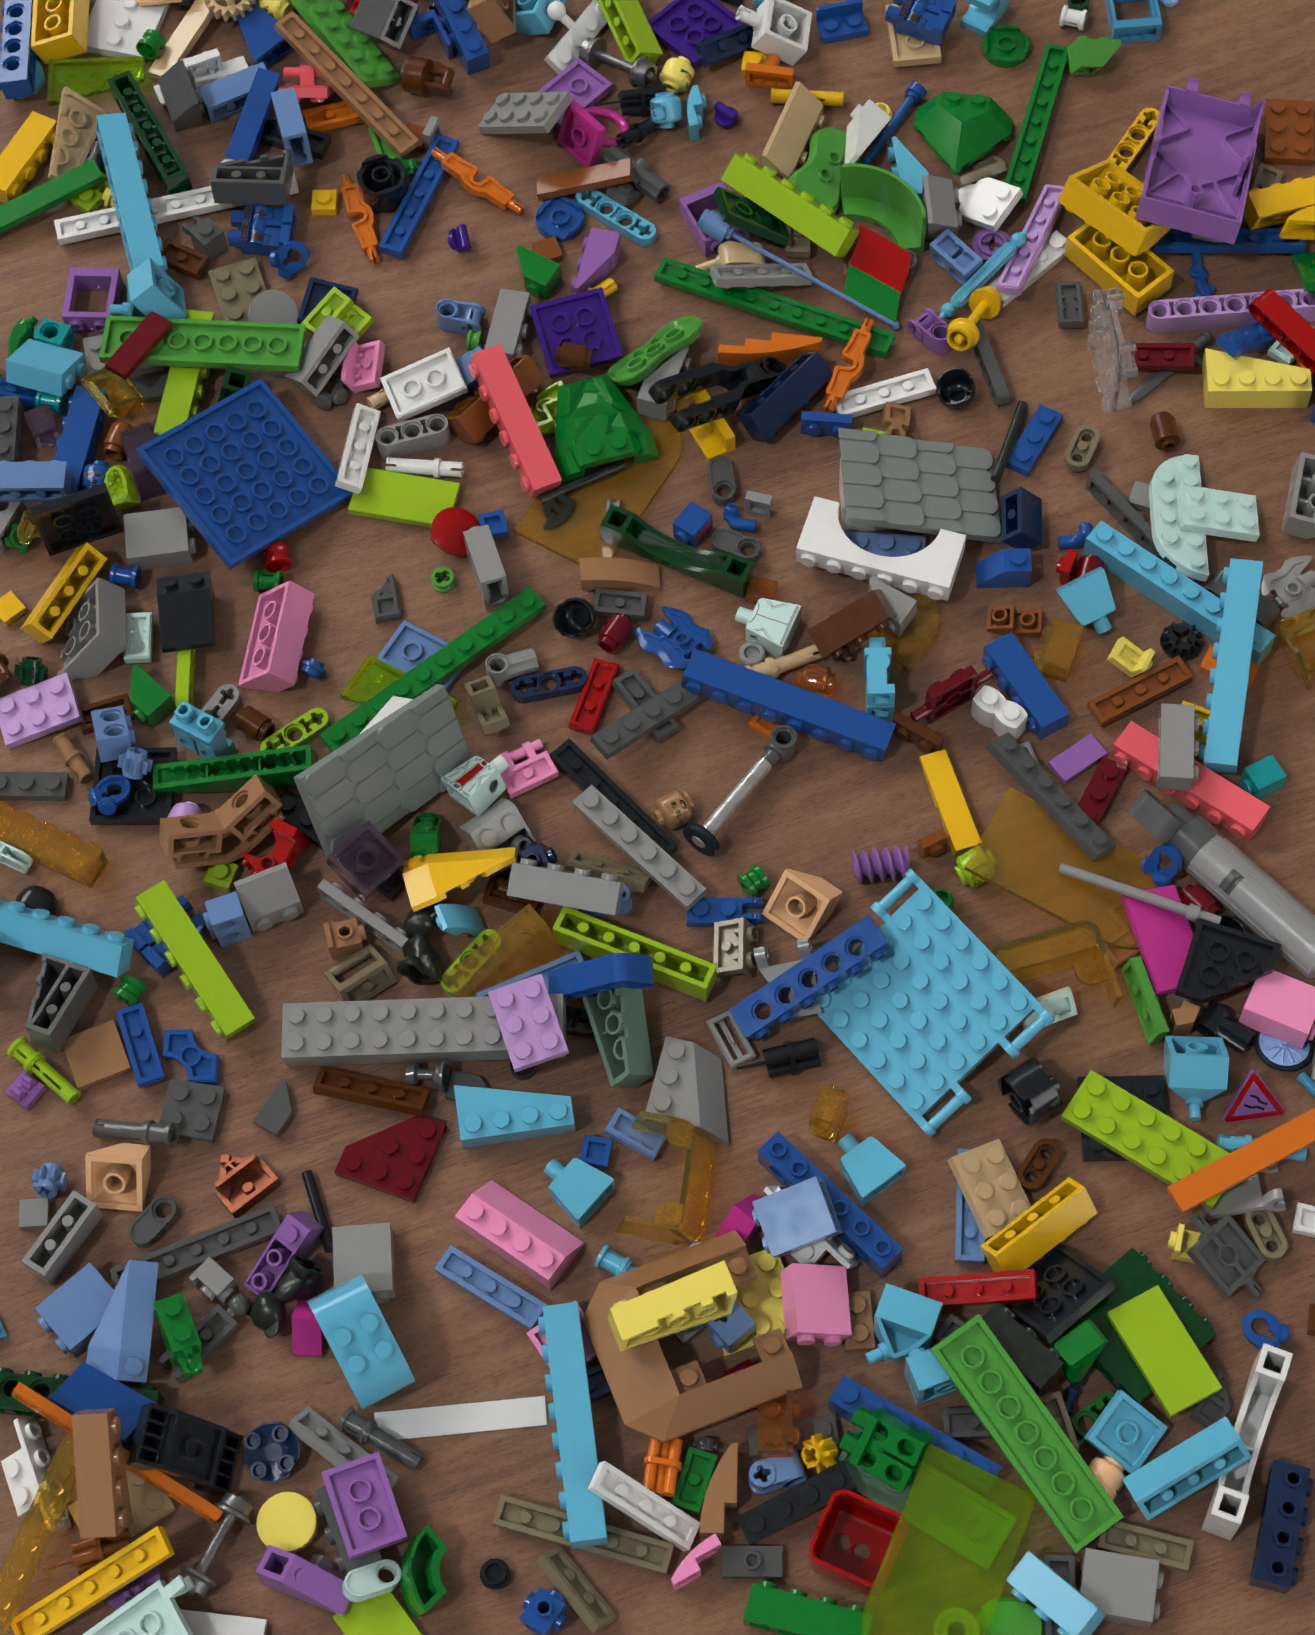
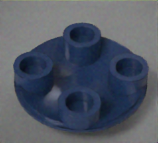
M266 1422L257 1426L245 1436L244 1460L253 1478L264 1482H279L293 1473L300 1459V1444L296 1434L287 1425L280 1422Z

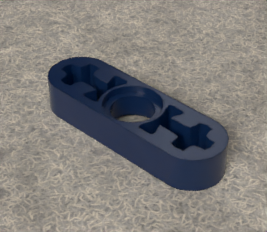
M572 666L521 676L514 679L511 684L512 697L516 702L525 704L581 693L587 681V674L583 668ZM577 676L579 683L574 684L572 677ZM560 678H564V687L561 686ZM546 680H553L557 683L556 687L552 690L544 689L542 684ZM534 683H537L538 692H535ZM525 686L527 693L521 694L520 687Z

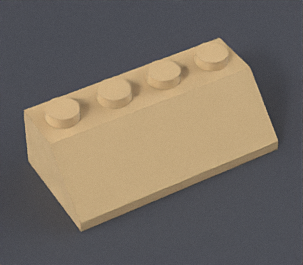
M795 82L762 153V166L767 165L776 170V176L782 180L783 178L789 179L796 170L805 164L809 156L811 137L814 132L824 127L826 116L823 115V104L801 82Z

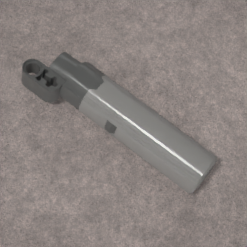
M1144 789L1128 808L1127 812L1162 844L1175 846L1181 853V868L1260 938L1281 944L1278 954L1307 980L1315 978V915L1201 815L1194 817L1177 801L1167 806L1152 792Z

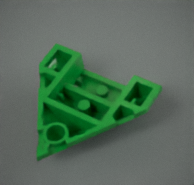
M941 92L916 110L913 128L917 133L921 132L925 136V142L942 162L949 164L950 171L955 176L961 172V167L966 164H973L995 149V144L1010 139L1013 120L991 97L980 94L969 95L959 94L958 92Z

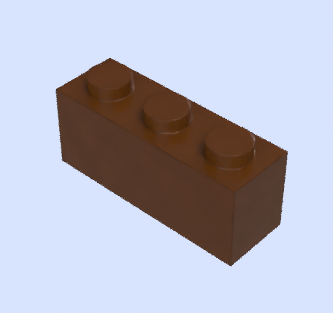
M875 589L807 631L822 658L832 656L833 659H836L847 652L846 647L854 643L857 646L869 639L868 634L876 630L878 633L891 626L890 621L897 616L882 590Z

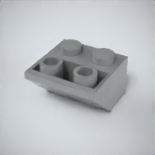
M501 798L489 806L479 817L474 816L459 827L472 851L516 847L518 853H520L525 845L536 842L515 804L505 798ZM512 864L506 866L505 868H503V869H501V870H499V871H497V872H495V873H493V874H491V875H492V876H495V877H498L499 875H501L502 873H504L506 870H508L509 868H511V867H512Z

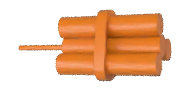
M650 1438L648 1454L643 1460V1465L645 1466L643 1486L661 1498L663 1496L673 1497L675 1495L678 1472L682 1469L680 1456L683 1441L678 1438L666 1443Z

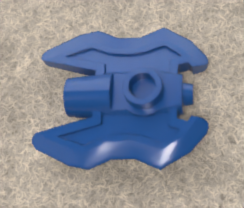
M667 606L662 607V612L670 623L660 620L653 629L655 634L641 628H636L634 632L643 650L660 657L665 667L686 668L694 648L699 650L701 647L705 652H709L712 648V638L709 629L699 627L692 622L688 613Z

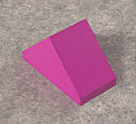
M753 1193L734 1204L717 1231L716 1237L736 1230L747 1245L761 1230V1226L758 1227L752 1216V1210H754L752 1202L760 1198Z
M298 1300L291 1317L293 1355L323 1357L325 1336L307 1302L308 1300Z

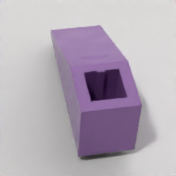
M591 228L589 237H585L583 241L584 254L583 257L578 258V275L572 279V292L577 294L587 291L589 287L594 288L616 267L621 250L620 232Z
M304 1211L288 1213L244 1282V1285L256 1295L261 1292L274 1293L282 1278L289 1272L288 1263L292 1254L304 1258L325 1227Z
M272 1545L268 1546L256 1570V1574L264 1586L344 1617L351 1601L342 1592V1579L295 1554Z

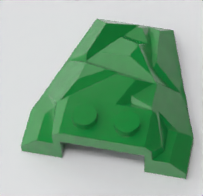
M608 374L558 386L554 463L562 478L561 484L584 477L585 468L632 457L634 465L659 459L651 431L646 427Z

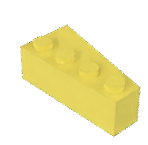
M1205 348L1201 365L1204 408L1308 407L1312 393L1310 369L1247 356L1232 358L1227 352Z
M725 1260L631 1300H622L615 1303L609 1310L608 1321L619 1350L623 1351L731 1315L738 1292Z

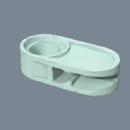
M0 841V863L21 873H27L34 860L25 852Z
M385 1559L353 1569L345 1576L342 1592L352 1602H362L389 1593L399 1584L402 1575L401 1568L393 1560ZM387 1569L393 1573L394 1580L388 1583L383 1582L378 1577V1572Z

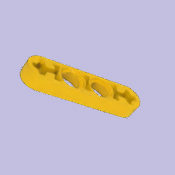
M1155 108L1143 109L1108 159L1115 164L1118 163L1121 168L1129 172L1154 136L1159 111ZM1150 118L1153 119L1150 120L1147 124V127H1145V121H1148ZM1139 133L1144 136V139L1135 140L1132 138V135ZM1123 150L1130 151L1133 155L1130 157H1123L1120 155V152Z

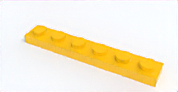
M161 1526L155 1527L9 1620L14 1634L49 1635L173 1556L175 1553L164 1528Z

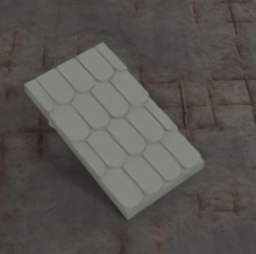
M838 428L840 448L839 492L844 532L898 529L938 535L940 530L944 529L964 534L968 540L1002 544L995 482L991 480L993 473L991 451L984 448L955 446L954 443L915 440L906 436L877 434L876 431Z
M436 684L415 699L393 696L358 736L293 777L328 861L336 862L338 859L345 858L370 838H376L410 811H416L438 793L445 792L446 788L440 778L471 758L458 720L455 718L456 715L445 685Z

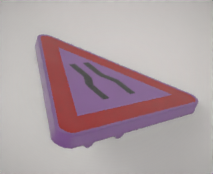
M1251 1070L1222 1119L1225 1123L1278 1117L1285 1114V1109L1255 1070Z

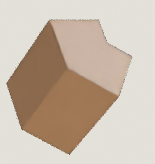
M1184 1000L1181 1008L1172 1009L1168 1020L1171 1035H1190L1200 1007Z

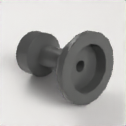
M443 1059L441 1063L436 1064L434 1069H420L418 1063H407L405 1070L406 1084L417 1085L419 1080H433L434 1085L440 1088L441 1092H447L451 1077L449 1059Z

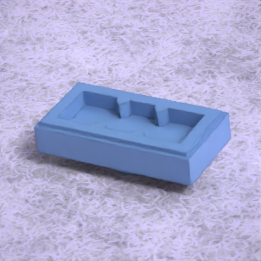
M618 1107L604 1131V1134L652 1162L668 1136Z

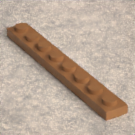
M293 11L274 23V29L400 158L419 146V139Z

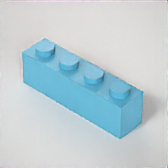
M1225 1416L1122 1480L1148 1521L1252 1457Z

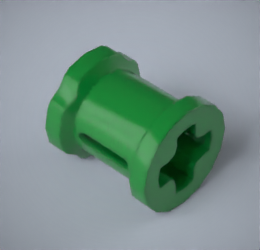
M256 568L253 576L254 591L270 590L283 584V571L263 572L261 569Z

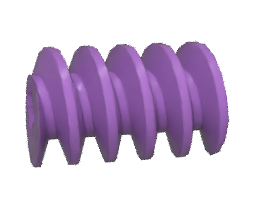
M907 845L904 846L903 853H901L898 846H894L892 854H890L887 847H883L881 855H879L876 848H872L870 856H868L865 849L861 850L859 857H857L854 850L851 851L853 874L859 884H863L864 876L868 877L870 883H874L875 875L879 876L881 882H885L886 874H889L892 881H895L899 872L904 879L906 877L905 873L910 869Z

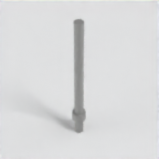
M1062 862L1058 870L1060 874L1186 916L1185 919L1195 923L1201 918L1220 924L1222 919L1221 916L1201 910V906L1192 903L1189 906Z

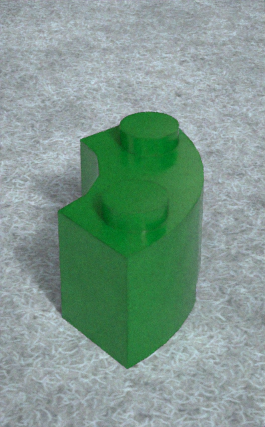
M428 1525L412 1538L403 1554L400 1565L402 1572L400 1579L401 1592L409 1611L415 1619L426 1613L447 1592L441 1582L439 1567L441 1557L448 1547Z

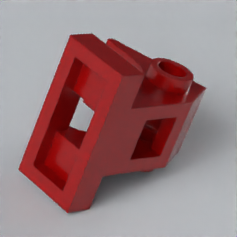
M274 817L269 825L276 838V844L272 852L263 857H255L241 851V854L245 857L242 863L249 871L254 868L251 871L252 875L286 862L290 872L301 850L306 852L311 842L298 828Z

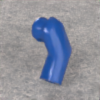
M728 503L725 505L723 518L731 529L755 533L756 520L742 518L737 512L738 506L736 504Z
M1089 522L1080 523L1078 527L1079 532L1075 535L1058 536V549L1081 548L1085 545L1086 537L1092 531V524Z

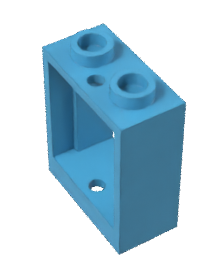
M1104 0L1111 39H1119L1121 44L1160 40L1162 19L1158 0ZM1147 2L1149 18L1117 20L1114 3Z

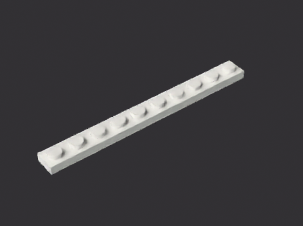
M294 173L289 195L299 193ZM211 186L151 199L153 207L151 216L156 217L157 224L245 204L214 203ZM114 207L54 220L59 245L120 232Z

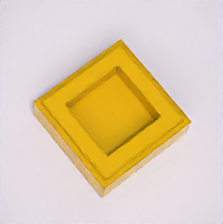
M9 591L0 598V620L6 627L28 612L12 591Z

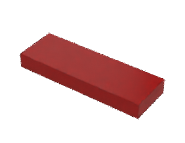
M594 658L587 681L582 688L568 724L570 730L588 735L596 733L613 688V679L617 678L619 673V664Z

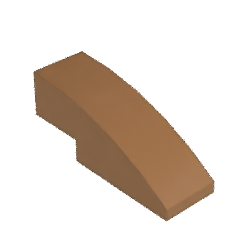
M579 558L582 591L595 590V588L631 592L660 590L659 565L623 558Z
M731 1443L711 1477L701 1511L700 1539H707L716 1533L719 1540H724L725 1510H737L738 1443Z

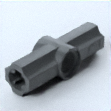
M611 146L607 150L606 155L603 157V163L631 158L633 163V181L627 183H630L634 189L640 190L656 203H661L667 198L670 192V185L653 173L648 162L642 158L636 160L618 146Z

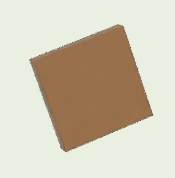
M114 1019L71 1035L63 1044L76 1086L80 1091L132 1071Z

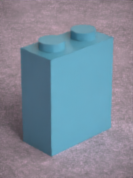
M28 339L6 359L7 383L62 397L69 389H72L74 384L83 378L86 373L84 353L33 339Z

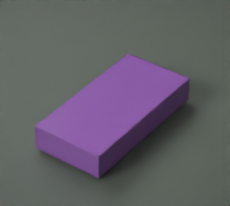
M1090 733L1050 760L1048 767L1066 785L1099 763L1102 757H1107L1108 752Z

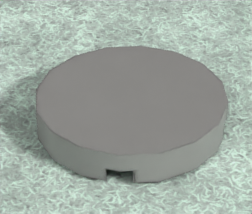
M265 290L257 294L250 303L248 318L249 322L297 324L298 309L293 299L286 293L278 290Z

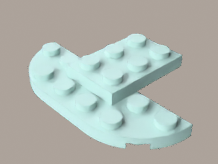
M1184 454L1170 458L1163 462L1155 471L1149 485L1152 539L1160 556L1163 559L1167 557L1177 566V571L1192 579L1206 582L1209 577L1206 535L1252 542L1258 540L1260 534L1256 496L1201 487L1198 455Z

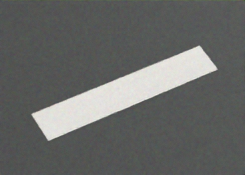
M545 1396L374 1413L378 1427L399 1440L547 1425Z

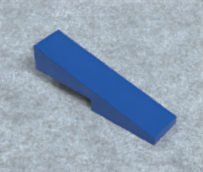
M258 67L225 158L233 160L244 158L245 162L256 159L265 122L270 121L273 110L270 92L278 91L282 77L281 73Z

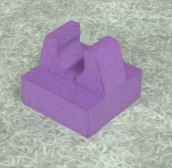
M22 1071L5 1093L29 1111L47 1089L39 1081L25 1071Z

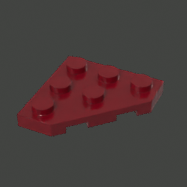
M424 1115L422 1117L415 1116L345 1146L334 1171L335 1175L415 1203L446 1132L447 1124Z

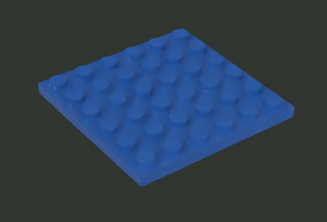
M262 378L159 435L136 450L137 456L229 570L268 548L272 543L278 542L350 499L353 492L335 486L338 471Z

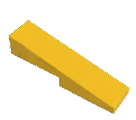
M946 749L920 756L919 760L935 808H938L948 836L953 856L963 854L974 847L980 848L982 842Z

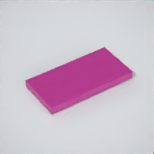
M1175 885L1145 890L1181 903ZM1122 895L1121 900L1156 996L1175 993L1193 938L1189 921L1185 919L1186 916Z

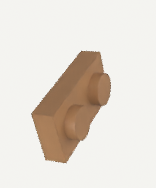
M870 1291L848 1292L852 1335L845 1339V1352L872 1351L875 1349Z

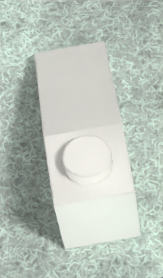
M870 99L864 106L858 104L850 114L853 119L847 125L844 164L855 163L891 119L888 114Z

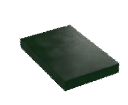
M721 187L716 188L713 194L723 222L780 245H787L790 239L782 220L746 197Z

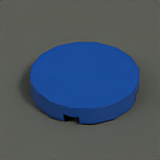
M560 197V200L549 199L540 205L536 212L537 229L546 239L555 236L557 242H565L579 235L584 227L585 217L582 207L575 200L566 197Z

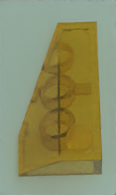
M528 904L442 979V982L455 997H473L482 990L554 961L562 954V951L548 925L532 906Z

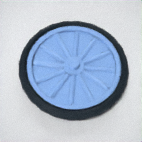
M1256 1031L1254 1037L1256 1054L1261 1061L1275 1070L1285 1072L1299 1070L1308 1064L1313 1056V1040L1306 1039L1303 1049H1300L1259 1031Z

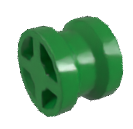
M147 29L143 34V39H140L136 44V49L144 58L155 60L159 55V50H162L166 45V40L158 31Z
M757 864L752 865L746 874L741 873L736 877L738 884L748 897H755L759 890H766L770 887L769 879Z
M123 974L120 979V986L113 990L112 995L127 1006L138 1004V997L145 992L147 986L139 979Z

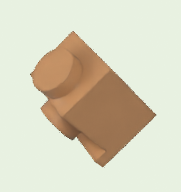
M356 918L332 924L328 922L323 923L332 959L356 953L364 948L362 941L367 940L363 924L358 925Z

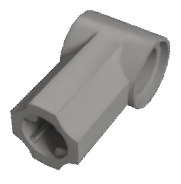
M532 648L508 655L493 653L485 661L486 676H490L495 687L506 685L509 679L539 671L537 657Z

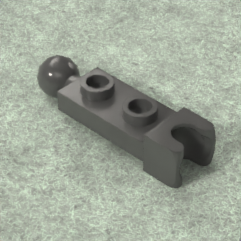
M245 1294L231 1296L226 1310L217 1304L195 1325L201 1341V1362L211 1355L239 1327L234 1318L236 1316H244L250 1310L251 1301ZM167 1351L159 1358V1363L165 1369L172 1366ZM178 1367L174 1372V1377L179 1384H182L187 1379Z

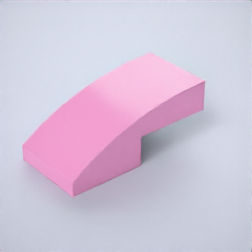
M716 1533L697 1545L680 1563L671 1578L672 1587L675 1591L701 1576V1569L698 1563L722 1550L721 1542Z

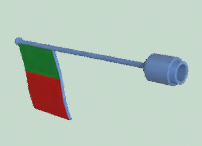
M705 209L697 223V227L701 228V232L721 243L725 240L729 241L733 237L893 327L892 330H897L900 327L899 321H896L899 298L909 273L911 260L910 252L858 223V230L860 232L847 269L844 293L734 233L736 227L723 222L720 213L716 210L710 211Z

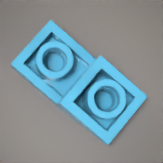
M698 85L692 86L687 103L690 141L699 140V129H703V109L707 108L704 93L700 94Z
M438 904L434 907L438 916L436 917L437 925L443 932H447L455 937L462 933H469L477 937L485 930L478 910L473 907L461 904Z

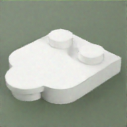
M983 178L977 181L976 184H966L958 190L959 211H961L962 218L966 222L997 232L1023 196V192L1019 187L993 178Z

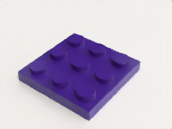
M674 0L648 20L656 39L678 57L687 58L691 62L690 65L693 69L702 64L695 48L696 44L745 24L736 20V15L717 0Z
M602 287L529 306L550 378L580 371L559 367V361H555L557 346H562L563 341L587 345V348L593 349L590 368L623 358Z

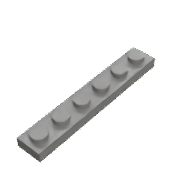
M592 784L572 802L573 807L686 911L707 894V889Z

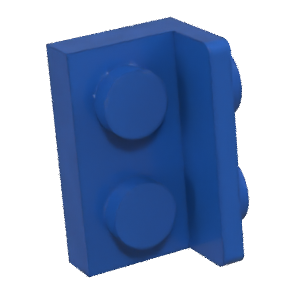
M847 0L815 8V24L822 45L868 36L862 0Z

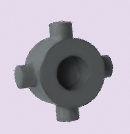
M699 1437L697 1442L694 1441L692 1444L694 1448L712 1454L714 1450H718V1444H715V1440Z

